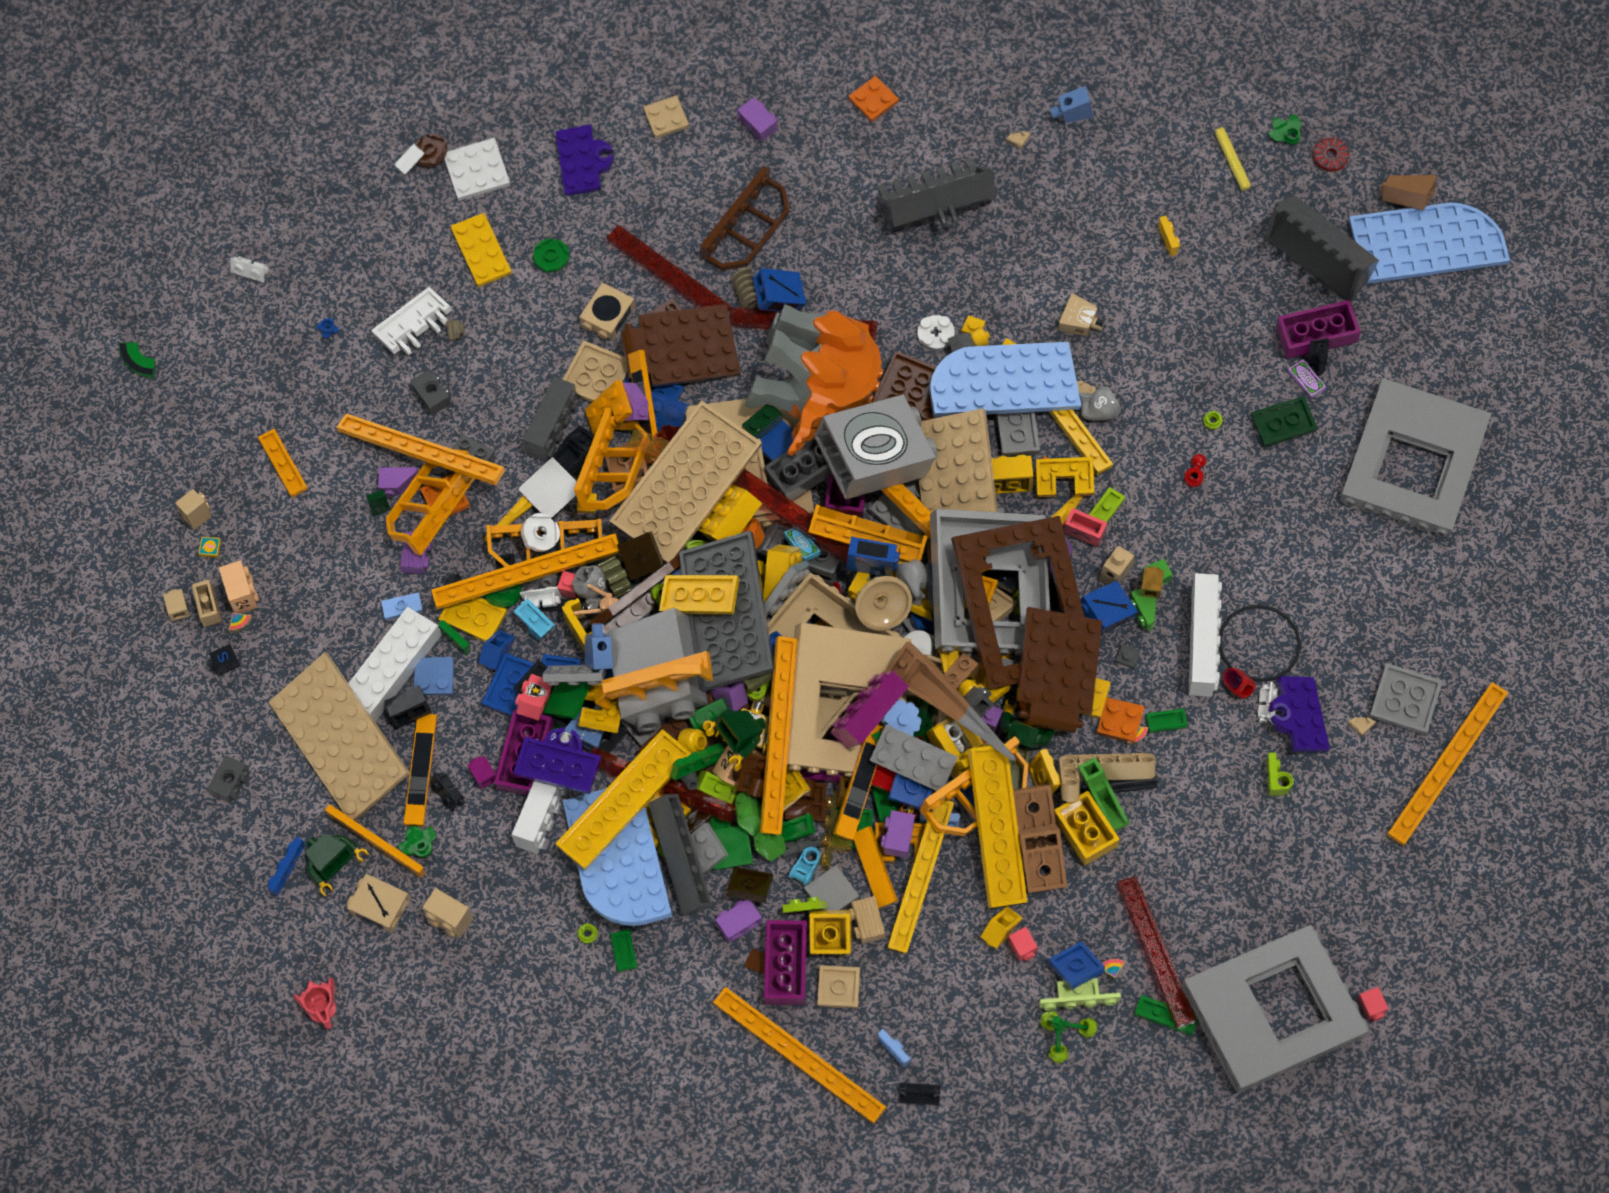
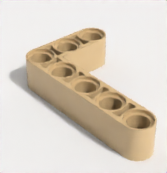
M1150 753L1064 755L1059 758L1061 797L1066 802L1079 800L1080 781H1084L1078 766L1095 757L1105 772L1107 780H1136L1155 777L1156 757Z

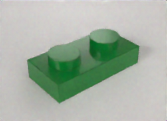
M723 697L695 710L696 714L689 719L694 729L702 730L705 721L713 722L715 717L729 708Z

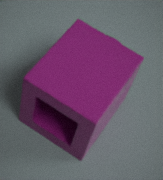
M485 755L472 759L470 764H468V768L480 790L494 783L496 774Z

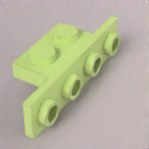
M1097 978L1073 990L1064 981H1057L1058 998L1041 999L1039 1009L1044 1008L1045 1011L1056 1010V1007L1074 1009L1079 1005L1095 1007L1097 1004L1105 1003L1106 1006H1112L1120 1002L1121 993L1099 995Z

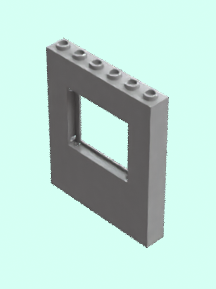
M1382 378L1340 501L1349 507H1360L1367 513H1378L1385 519H1396L1403 525L1411 524L1417 526L1421 531L1429 530L1435 532L1439 537H1450L1492 413ZM1391 438L1447 456L1434 498L1377 480Z
M935 509L930 514L935 650H942L943 653L960 651L962 654H969L972 651L978 652L971 620L964 619L963 586L951 538L1045 519V515ZM1032 542L989 550L990 555L986 557V563H992L993 568L991 570L1018 571L1020 622L993 621L1001 655L1015 653L1016 656H1021L1026 608L1033 607L1050 611L1048 559H1033L1030 553Z
M1311 925L1189 977L1181 984L1186 998L1237 1094L1365 1037L1369 1032L1367 1021L1361 1017L1356 1001L1352 1000L1349 995L1348 986L1342 982L1339 977L1338 968L1332 964L1327 948L1323 947L1320 942L1319 933ZM1296 965L1325 1020L1278 1041L1249 986Z

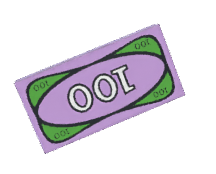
M1304 360L1288 369V373L1310 399L1326 389L1324 383Z

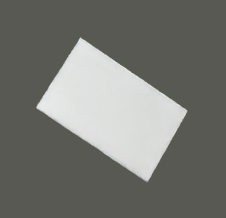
M413 144L395 163V166L406 174L425 153Z

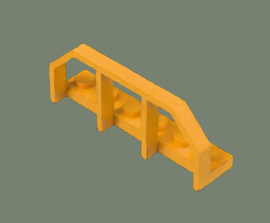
M606 407L574 488L582 510H607L629 497L650 442L648 434L636 421L616 422L611 407ZM614 430H636L642 437L639 448H608V445L613 438ZM604 457H635L630 473H598L602 467ZM594 482H626L623 489L603 501L588 500L589 495L592 493Z
M453 449V450H456V451H459V452H462V453H465V454L470 455V454L468 453V451ZM425 462L387 515L388 535L394 541L406 542L416 555H422L475 478L455 472L450 481L442 478L427 477L437 465ZM421 484L444 487L431 507L425 504L409 502ZM403 510L426 513L411 536L395 531L394 522Z
M817 504L808 531L809 533L850 544L851 537L896 544V552H900L899 558L907 561L913 559L921 561L928 538L925 535L862 519L856 515L852 516Z
M601 519L556 522L560 530L561 550L565 549L564 531H568V534H578L579 530H587V533L598 532V538L602 537ZM523 524L486 525L488 553L504 567L510 565L492 550L491 535L492 538H503V534H511V537H522L521 528ZM538 528L536 532L541 536V528ZM526 548L527 560L531 559L530 549Z
M704 651L604 679L601 681L602 685L594 693L595 703L610 710L611 699L632 694L641 700H646L645 690L662 685L675 692L678 691L677 681L699 675L711 682L713 681L710 653Z
M1013 737L1005 744H1007L1008 750L1014 755L1015 761L1022 768L1020 789L1026 788L1028 763L1017 750L1020 741ZM970 768L924 800L919 811L936 832L965 836L978 827L976 809L959 790L961 788L964 790L972 784ZM953 797H956L975 822L965 829L940 825L929 811L931 809L933 811L938 809L945 799L951 800Z

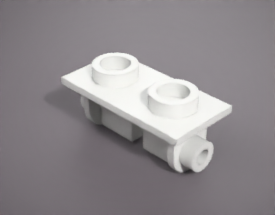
M240 256L230 258L231 273L261 282L265 281V274L269 272V267L266 264L258 262L252 264L251 260L241 258Z
M546 587L537 590L530 589L520 592L524 601L528 598L537 608H540V602H542L543 608L557 606V604L561 603L560 598H562V595L557 587Z
M1270 682V685L1264 684L1260 688L1259 702L1266 703V705H1259L1257 718L1260 723H1267V720L1271 722V717L1279 715V710L1268 711L1269 703L1280 695V690L1273 682Z

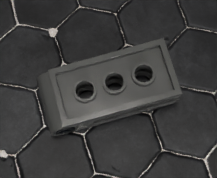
M779 523L768 525L764 531V540L756 549L757 560L763 561L764 565H766L767 551L778 544L791 546L783 535L785 531L792 528ZM807 533L820 550V556L807 561L811 564L808 570L814 575H819L827 585L833 586L846 561L847 546Z

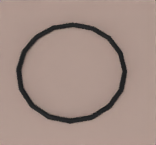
M1260 604L1242 607L1230 614L1220 628L1219 650L1221 658L1229 668H1233L1224 656L1221 642L1224 628L1232 617L1242 611L1261 608L1274 611L1284 617L1294 629L1298 645L1294 660L1283 672L1273 677H1249L1254 681L1264 682L1276 680L1290 672L1299 659L1301 649L1299 632L1292 620L1274 607Z

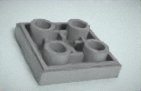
M837 865L804 887L810 898L819 897L820 900L827 901V909L819 910H843L853 901L859 899L858 893Z

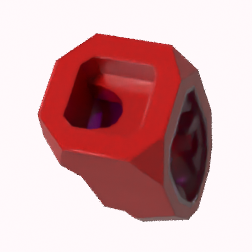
M1227 668L1223 674L1224 684L1239 697L1247 698L1256 689L1254 680L1238 668Z

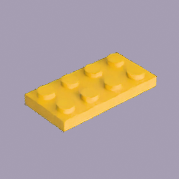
M485 213L450 226L478 287L512 274Z
M665 575L659 611L661 613L676 608L684 614H734L740 578L737 575Z

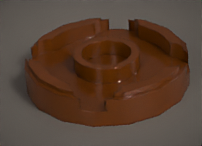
M427 134L426 137H421L415 143L425 153L417 161L418 165L422 167H432L439 164L445 158L448 151L447 143L438 134Z

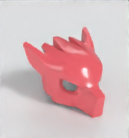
M329 978L328 984L323 982L321 985L315 984L311 980L306 991H303L300 996L294 994L293 998L313 1021L323 1023L328 1030L332 1028L331 1018L336 1012L334 978Z

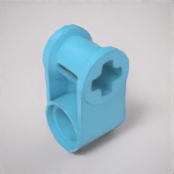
M815 847L806 848L793 866L789 878L797 879L803 883V886L808 885L821 862L819 850ZM810 854L817 856L814 861H808L806 858Z

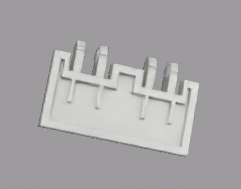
M428 287L371 331L393 354L401 348L407 355H410L412 352L405 344L409 341L417 349L421 346L411 333L418 337L429 327L436 333H439L441 331L440 327L434 321L438 319L447 327L446 321L448 320L440 311L447 315L452 309L439 295Z

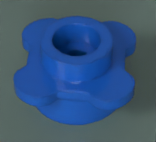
M332 318L323 319L317 325V329L322 332L323 338H328L329 335L339 331Z

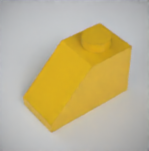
M1007 906L990 920L981 938L989 946L997 949L1006 941L1023 917Z

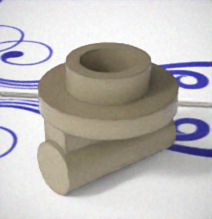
M460 320L446 321L449 340L462 338V334H465L464 323H460Z

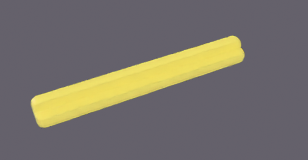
M1223 127L1216 129L1215 135L1242 191L1249 189L1250 182Z

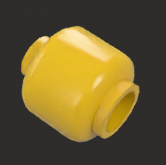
M686 728L678 736V742L691 753L704 750L707 745L706 736L699 729Z

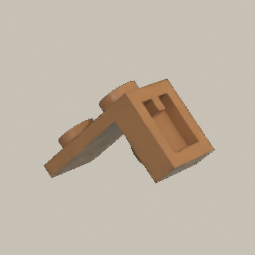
M963 653L945 672L944 676L957 690L961 683L969 676L975 679L979 675V663Z

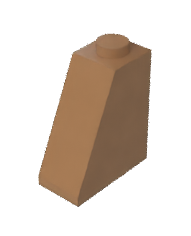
M1389 175L1387 181L1381 185L1382 200L1425 210L1435 192L1437 176Z

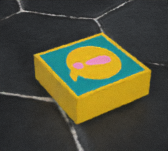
M201 537L199 556L218 558L221 539Z

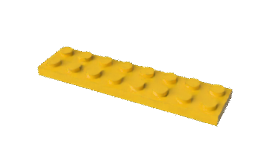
M662 729L555 843L556 846L586 870L672 778L670 774L673 763L677 759L685 758L692 753Z
M993 746L968 749L988 908L1026 903L1027 894L1009 758Z

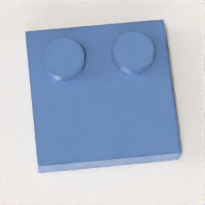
M454 657L422 658L415 667L414 687L420 685L425 695H453Z

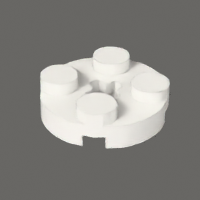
M933 315L921 320L917 335L919 342L927 347V349L941 351L950 345L948 338L955 335V330L948 317ZM934 330H938L941 332L938 334L937 337H935L934 334H931V332H933Z
M536 513L524 521L521 528V536L526 548L537 552H545L554 547L560 537L559 526L550 519L549 515ZM538 528H541L545 535L540 537L536 532Z

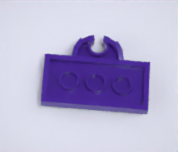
M591 124L556 131L565 196L601 190L599 174L606 173L611 169L614 155H609L605 158L600 156L605 152L613 153L612 147L603 140H594Z
M1279 677L1277 680L1281 695L1272 700L1268 708L1269 712L1279 710L1282 714V717L1274 715L1270 718L1276 727L1275 730L1281 733H1289L1293 752L1329 751L1330 746L1314 677Z
M565 728L552 729L544 741L528 737L524 738L513 773L518 777L590 794L601 756L584 752L581 738L574 730L570 732L571 740L564 743L561 741V738L565 735Z

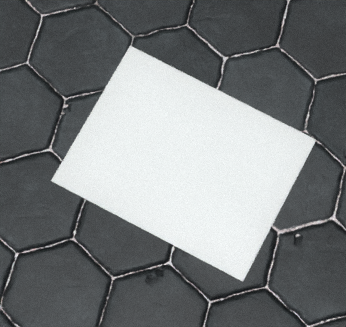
M552 457L520 486L519 491L541 513L547 514L552 518L576 496L574 488L577 481Z

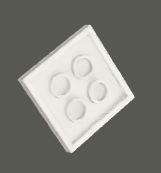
M495 138L448 151L444 158L458 201L510 185Z

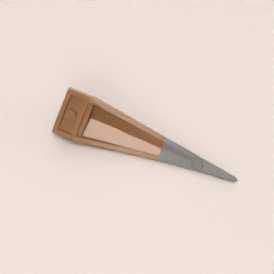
M910 641L906 642L885 672L893 670L909 685L908 691L962 724L1010 760H1016L1014 755L928 656L922 654Z

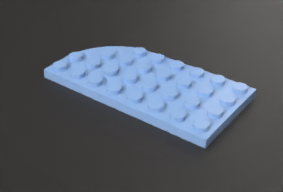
M1443 203L1429 205L1425 210L1407 208L1349 217L1353 240L1379 260L1371 278L1366 284L1505 265L1510 262L1504 235L1498 225L1488 215L1468 205Z
M1069 342L961 348L946 356L939 363L933 373L929 387L933 417H944L982 408L986 410V414L1080 410L1082 406Z
M607 788L563 800L569 828ZM644 807L586 870L577 864L583 892L590 906L607 920L622 925H645L673 917L646 807Z

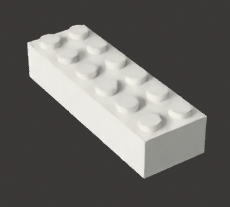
M1195 573L1192 585L1189 695L1212 696L1213 691H1217V684H1219V672H1217L1220 663V654H1218L1220 636L1218 635L1221 627V618H1219L1221 600L1219 599L1222 582H1218L1219 575Z
M409 607L404 610L348 683L375 722L386 709L384 701L396 696L415 671V667L420 660L425 658L442 635L437 624Z
M565 732L561 741L567 743L571 740V734ZM534 781L512 832L516 847L538 854L540 849L544 848L546 844L545 835L547 831H551L554 824L553 816L558 814L561 807L560 799L562 796L565 797L568 789Z

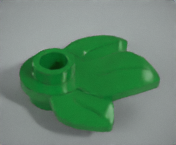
M1292 114L1288 121L1276 117L1273 118L1272 126L1274 130L1269 132V136L1273 140L1278 142L1285 141L1291 145L1297 144L1300 141L1301 133L1299 130L1302 124L1295 114Z
M410 826L406 830L407 840L399 843L398 848L407 856L415 854L417 857L427 858L432 853V843L436 838V833L432 827L422 831L417 826Z

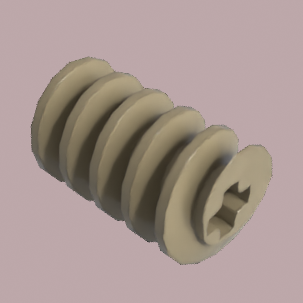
M751 268L740 269L731 277L741 306L746 310L759 307L752 278L754 274H751Z

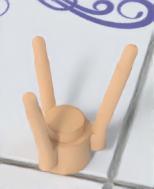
M587 584L588 588L604 596L600 601V608L575 611L574 615L602 613L618 601V599L612 597L611 593H606L591 584Z

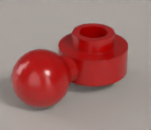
M1196 454L1192 457L1191 463L1193 468L1188 469L1185 473V482L1190 487H1199L1203 483L1204 475L1200 469L1206 465L1207 460L1202 454ZM1196 474L1198 477L1196 479H1192L1191 475Z

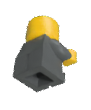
M979 328L970 334L962 333L950 337L948 342L954 352L965 347L987 346L990 335L988 331L985 332L983 328Z
M966 680L959 686L961 696L981 718L987 713L986 710L989 711L995 705L992 702L995 695L985 688L978 687L974 681Z

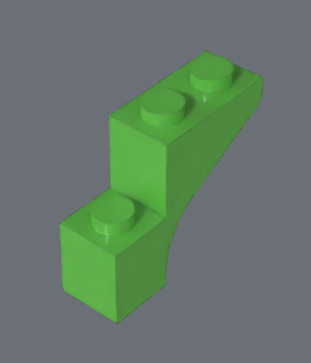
M1165 559L1145 566L1146 568L1157 567L1160 570H1164L1162 586L1171 582L1173 574ZM1143 567V572H1142V575H1141V579H1142V580H1143V573H1144V568H1145V567ZM1140 588L1131 592L1130 600L1138 611L1137 614L1139 616L1137 619L1140 626L1145 627L1146 631L1153 629L1155 622L1156 598L1140 596Z
M1095 757L1079 765L1082 778L1088 786L1094 801L1113 830L1116 832L1129 825L1130 823L1097 758Z
M740 792L734 798L738 825L754 836L755 850L772 862L786 852L784 838L781 835L760 833L762 807L757 797L747 792Z

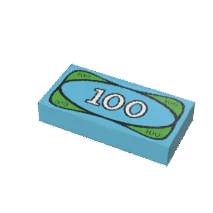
M801 525L784 532L783 536L791 546L801 547L802 561H809L820 556V550Z

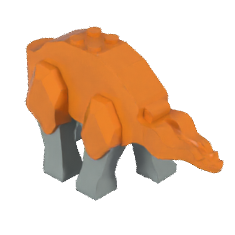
M784 304L781 313H776L765 341V343L769 344L764 361L779 364L790 371L793 378L785 381H776L756 376L749 391L745 407L753 409L768 404L786 410L794 418H800L792 431L793 443L787 454L793 456L797 450L803 448L805 441H811L814 438V434L823 416L871 403L874 396L872 392H877L880 384L877 379L880 380L884 369H881L882 361L879 347L869 334V325L847 317L836 310L827 311L825 314H811L800 312Z

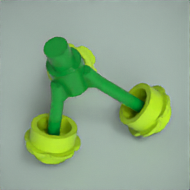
M1054 1011L1045 1012L1041 1016V1026L1048 1031L1055 1030L1056 1045L1050 1048L1048 1054L1049 1058H1052L1056 1063L1064 1062L1068 1058L1067 1048L1061 1045L1060 1037L1061 1033L1066 1030V1027L1078 1028L1080 1034L1086 1038H1089V1036L1093 1037L1097 1031V1024L1092 1018L1083 1019L1077 1024L1064 1021Z

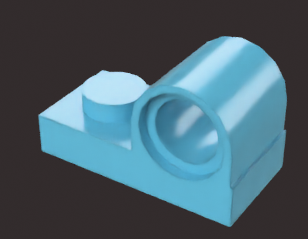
M528 598L514 610V614L527 626L528 631L538 641L542 640L555 626Z

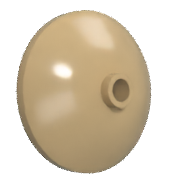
M892 576L877 577L866 583L859 591L855 601L857 617L863 625L873 630L882 631L894 628L908 616L912 606V595L908 586L902 580Z

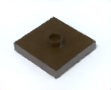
M652 531L617 545L630 580L657 571L665 565Z
M734 867L726 896L766 903L773 874Z

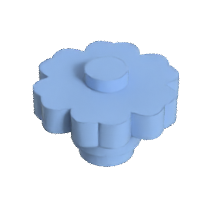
M898 700L881 720L884 724L911 736L914 735V732L919 731L921 718L917 716L919 713L918 708L912 702L906 704L904 700Z

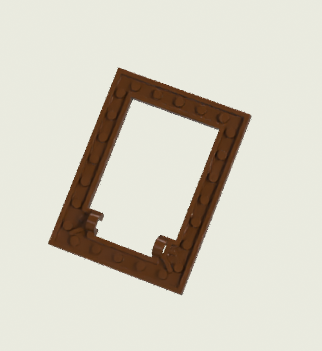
M1060 516L951 538L987 690L1018 684L1020 663L1003 666L981 575L982 571L993 568L992 563H986V557L990 555L989 550L1032 542L1030 553L1033 559L1049 558L1062 613L1084 617Z

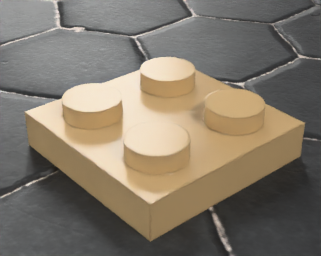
M677 96L643 106L655 139L689 128V123Z
M820 965L818 1007L858 1009L860 967Z

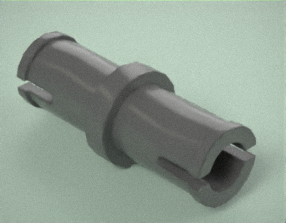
M818 835L805 840L798 839L795 843L785 845L786 852L782 854L783 859L799 853L802 855L803 851L808 847L821 848Z

